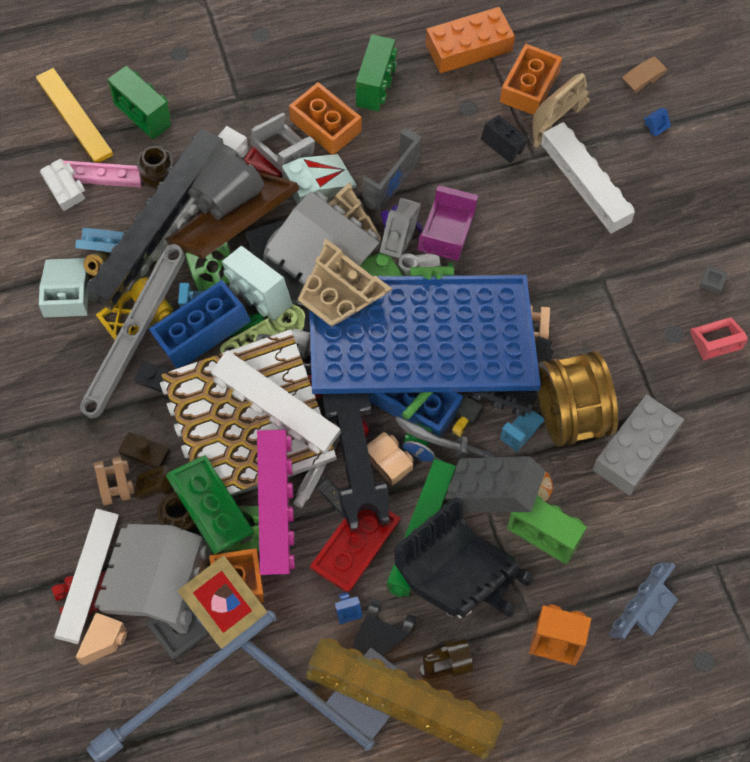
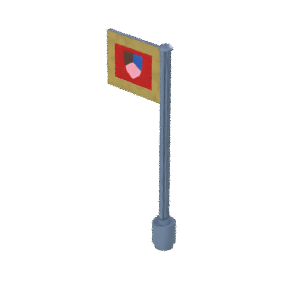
M224 555L177 590L221 650L121 728L112 730L109 727L90 742L91 745L86 749L95 762H106L124 747L122 742L125 740V736L272 621L276 622L277 618L274 612L265 610Z

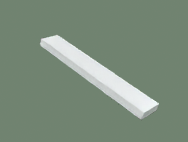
M96 509L58 623L55 639L75 644L79 643L115 530L118 514Z

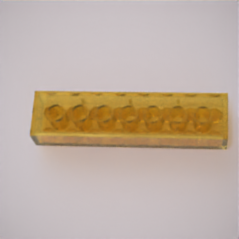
M327 638V640L320 639L308 664L307 679L485 760L494 748L504 720L500 719V716L493 711L480 710L476 708L477 706L473 702L468 700L460 701L454 698V695L449 691L442 689L438 691L424 680L417 679L416 681L408 677V674L400 669L392 670L387 668L382 661L365 658L356 649H345L340 646L339 642L331 638Z

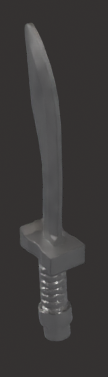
M398 416L395 417L397 423L410 435L456 450V458L463 459L468 454L477 458L495 457V455L487 450L483 451L467 445V437L460 436L456 441H451L438 437L417 424Z

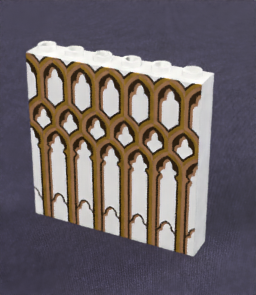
M291 329L229 351L321 415L315 395L312 394V387ZM224 353L161 374L163 381L160 382L163 394H168L170 402L167 403L170 415H175L177 424H174L177 436H182L185 445H182L181 448L185 459L189 458L191 462L206 455L227 490L234 497L258 488L257 431L286 430L288 436L289 430L283 425L280 428L269 421L270 416L264 412L262 415L258 414L250 407L252 405L245 399L243 402L238 400L231 394L233 390L227 386L223 389L213 382L214 377L211 371L224 355ZM291 437L292 452H288V459H292L293 475L337 460L333 446L329 448L325 455L321 452L316 454L307 448L308 443L303 439L297 441Z

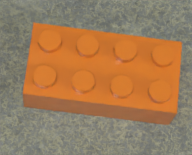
M496 7L427 28L425 44L441 74L512 52L515 35L500 7Z

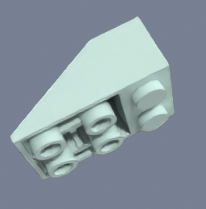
M85 258L50 259L45 261L39 290V307L43 317L87 316L88 293L86 286L89 274L84 269Z

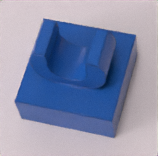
M663 107L644 117L645 125L649 127L651 135L657 136L671 127L668 111Z
M348 592L339 594L340 602L335 603L339 624L363 618L358 596L350 598Z

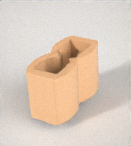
M383 432L368 443L367 448L370 463L393 486L413 470L412 462L414 460L409 452H403L398 447L399 443L393 435L389 436Z

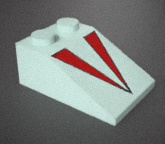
M338 154L304 157L282 165L283 179L297 182L300 190L292 195L297 205L310 192L316 194L319 191L330 199L335 197L349 182L353 188L357 187Z

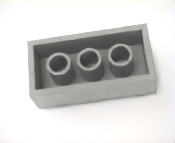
M646 394L596 459L592 470L630 496L678 433L684 419Z

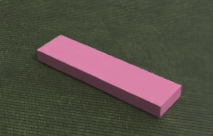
M63 160L64 164L69 163L75 172L72 175L75 181L79 180L85 184L142 188V181L137 166Z

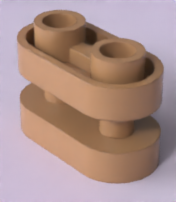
M121 456L112 458V466L105 467L103 461L94 463L104 506L113 504V496L120 495L121 500L125 501L131 499L130 494H134L132 481H127L126 474L130 473L127 459L122 460ZM115 474L118 486L110 488L107 476Z

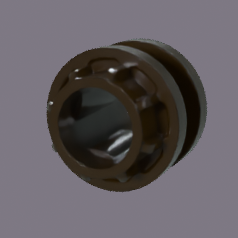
M150 146L141 151L137 157L140 179L145 185L152 188H157L158 184L165 180L169 169L174 165L171 152L161 146Z
M176 492L165 496L160 501L157 508V517L160 525H172L191 533L197 530V525ZM177 513H186L181 518H172Z

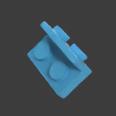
M83 228L82 239H76L75 248L111 252L112 248L121 241L124 232Z

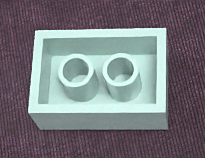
M240 246L222 261L225 268L224 274L229 279L231 291L235 295H241L248 305H254L262 316H268L274 321L293 305L284 277L244 247Z

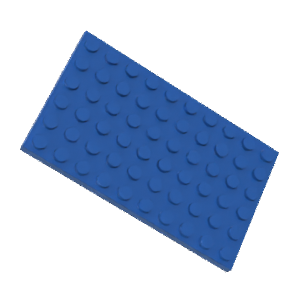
M527 275L443 276L441 279L431 276V280L423 276H376L390 286L392 291L333 327L309 310L312 394L540 390L541 384Z

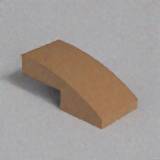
M654 56L633 68L622 78L636 94L649 82L653 84L668 70Z

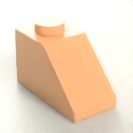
M96 613L76 655L78 662L85 665L115 652L118 646L124 643L127 635L123 622Z

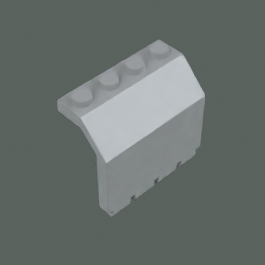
M319 191L316 194L310 192L293 209L267 246L270 250L266 257L276 265L285 260L281 268L294 278H297L301 272L303 275L299 282L305 285L308 276L311 275L314 269L317 256L319 257L323 249L325 238L341 249L345 256L360 267L367 257L382 244L378 241L380 236L370 229L366 232L361 228L362 223L354 217L351 219L343 215L346 211L338 205L331 206L328 204V198Z
M128 524L127 528H121L116 541V545L120 547H114L109 566L112 568H107L101 585L106 590L99 591L95 607L104 614L148 616L168 623L178 633H187L189 624L192 622L193 611L177 590L207 568L209 556L212 555L210 546L202 536L181 530L172 525Z

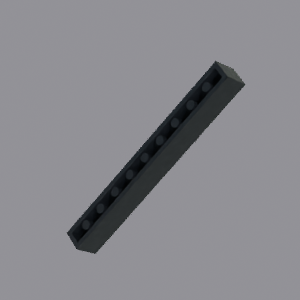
M203 129L192 137L188 148L181 152L178 162L169 169L168 176L158 184L157 191L152 197L148 198L142 212L135 216L132 226L125 230L121 241L112 248L106 262L101 263L96 276L88 281L86 290L91 301L112 311L192 198L188 190L193 185L210 151L217 144H223L222 138Z

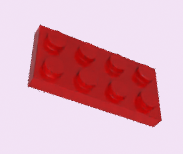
M365 509L358 513V528L354 532H350L347 521L344 518L314 559L310 569L349 594L401 522V517L390 510L389 525L385 527L381 526L377 514L372 510Z

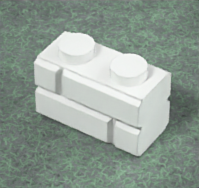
M59 159L40 170L41 175L63 211L85 199L82 194L85 189L79 180L75 181L72 175L75 172L69 163L64 164L63 160Z

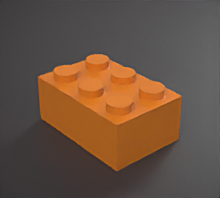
M525 43L502 86L500 102L534 115L538 107L547 98L560 72L562 57Z
M319 82L289 105L290 121L331 155L336 154L362 132V117Z
M543 605L534 628L529 654L576 666L586 646L591 618L586 617V614L583 612H567L556 605Z

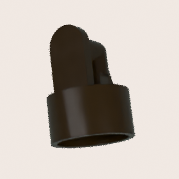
M463 636L444 641V647L426 653L423 656V664L420 667L421 676L425 679H434L449 674L452 677L472 673L474 671L473 661L466 638Z

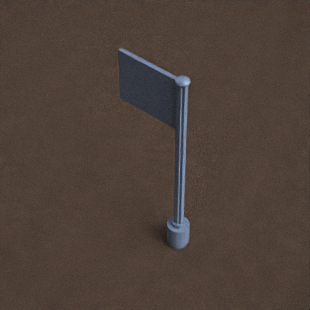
M197 618L196 621L199 622V623L203 626V624H202V623L199 621V619ZM249 640L240 646V648L362 745L365 751L372 749L375 743L374 737L416 685L412 679L374 649L370 648L332 696L325 702Z

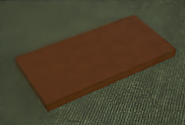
M260 172L259 174L264 182V186L257 196L220 220H217L210 212L207 214L201 213L165 239L168 245H178L182 251L204 259L300 190L297 182Z

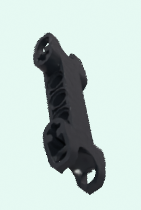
M348 393L346 395L323 394L322 409L324 418L330 422L336 421L337 427L341 430L339 438L349 487L339 488V498L342 513L347 521L350 532L357 531V515L365 509L372 510L377 514L382 527L388 526V489L385 481L374 483L361 418L371 416L368 393Z

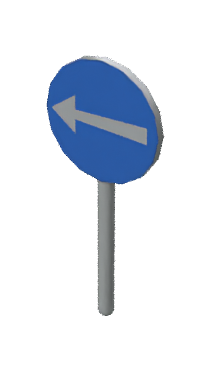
M406 441L403 444L404 451L409 452L415 459L424 462H431L434 459L442 461L435 457L432 450L423 444L414 441Z

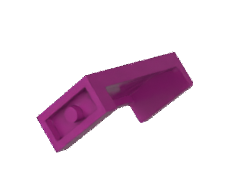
M438 185L433 206L424 230L419 236L417 250L459 261L476 212L479 195Z

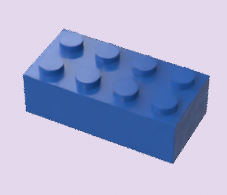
M221 280L149 328V330L170 361L178 369L204 354L251 322L243 305L223 280Z
M421 392L368 393L372 404L395 417L403 418L402 413ZM433 392L407 421L431 428L432 434L442 437L457 415L463 396L457 392Z

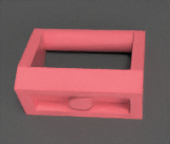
M731 317L690 329L691 336L703 361L741 350L748 340L745 331ZM726 327L729 328L732 334L731 336L710 342L702 335Z

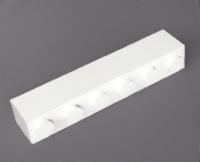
M563 122L543 132L541 145L608 231L612 234L632 223L635 213L632 204L627 202L622 196L620 189L612 184L608 174L601 170L596 159L591 157L586 151L584 144L577 140L573 130L568 128Z
M228 350L211 371L214 383L223 389L227 386L233 390L231 394L242 402L244 399L252 404L250 407L260 415L264 412L270 416L269 421L279 428L283 425L289 430L288 434L297 441L303 439L308 443L307 448L316 454L321 452L325 455L341 433L339 427Z

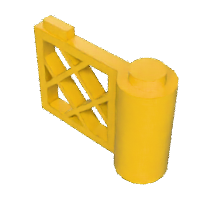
M143 277L136 281L132 289L119 299L112 311L104 308L96 314L114 340L117 338L118 328H122L124 323H120L122 313L130 314L131 312L129 309H123L124 303L130 298L136 303L149 279L148 277ZM165 298L161 302L148 328L173 313V308ZM111 312L117 313L115 322H106L103 318ZM131 326L128 334H137L139 326Z

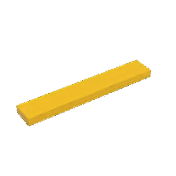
M52 68L36 76L37 82L92 161L100 163L113 156L112 150L55 69Z

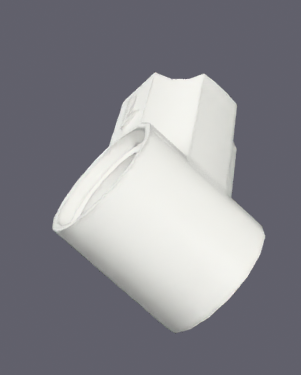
M409 253L403 254L398 261V269L402 276H410V267L441 266L439 256L429 253L416 256Z

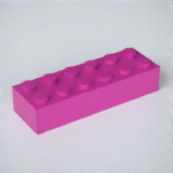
M286 430L257 431L260 575L291 574V569H295V555H290V546L294 545V531H290L289 522H294V509L289 507V498H293V484L288 483V475H293L292 459H288V452H292L291 435L287 436Z

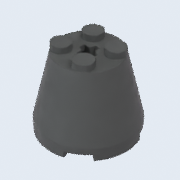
M219 143L210 151L188 193L199 202L197 206L203 213L207 214L210 212L217 220H220L261 192L264 182L251 164L247 165L243 159L238 157L236 150Z

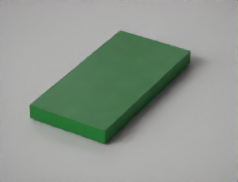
M206 455L167 473L166 477L215 555L254 534L251 526Z

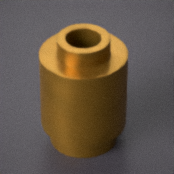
M103 251L88 255L84 260L85 271L92 276H96L101 263L106 262L109 255Z

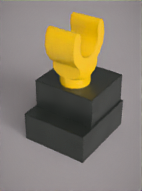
M466 396L460 403L461 406L457 411V417L460 419L452 429V433L459 437L463 434L467 423L474 426L483 412L481 404Z

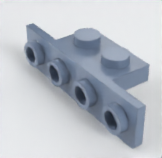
M659 562L651 569V574L647 580L639 586L635 597L627 603L625 611L613 623V628L609 632L612 638L625 639L635 624L646 635H654L678 600L663 584L675 568L673 563Z

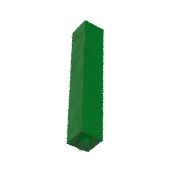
M434 459L404 538L411 534L415 528H418L427 521L430 516H433L442 509L448 486L456 469L455 465ZM394 563L387 581V590H390V593L397 597H403V595L409 597L412 589Z

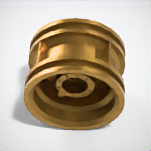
M591 351L588 354L581 353L578 356L560 360L552 359L549 363L543 361L538 364L541 387L537 392L540 409L547 432L555 446L560 447L565 445V443L570 445L579 440L593 437L602 438L605 435L611 436L616 433L618 428V406L615 389L607 364L598 351Z

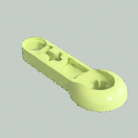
M293 304L274 321L268 317L264 321L224 342L220 351L224 353L229 347L239 348V342L241 346L250 344L246 341L247 338L255 342L258 334L273 336L290 329L303 330L305 313L299 306ZM288 317L290 319V317H292V322L287 323V321H285L284 323V318Z

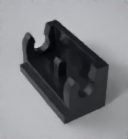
M500 115L485 123L481 136L483 142L509 163L514 161L517 153L519 155L522 154L529 139Z

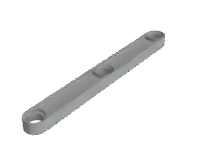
M175 244L169 245L163 251L85 394L80 408L88 418H97L103 412L183 264L185 254L180 246ZM178 251L180 253L177 259H169L171 252ZM131 326H139L137 334H128ZM91 402H96V410L94 412H87V405Z

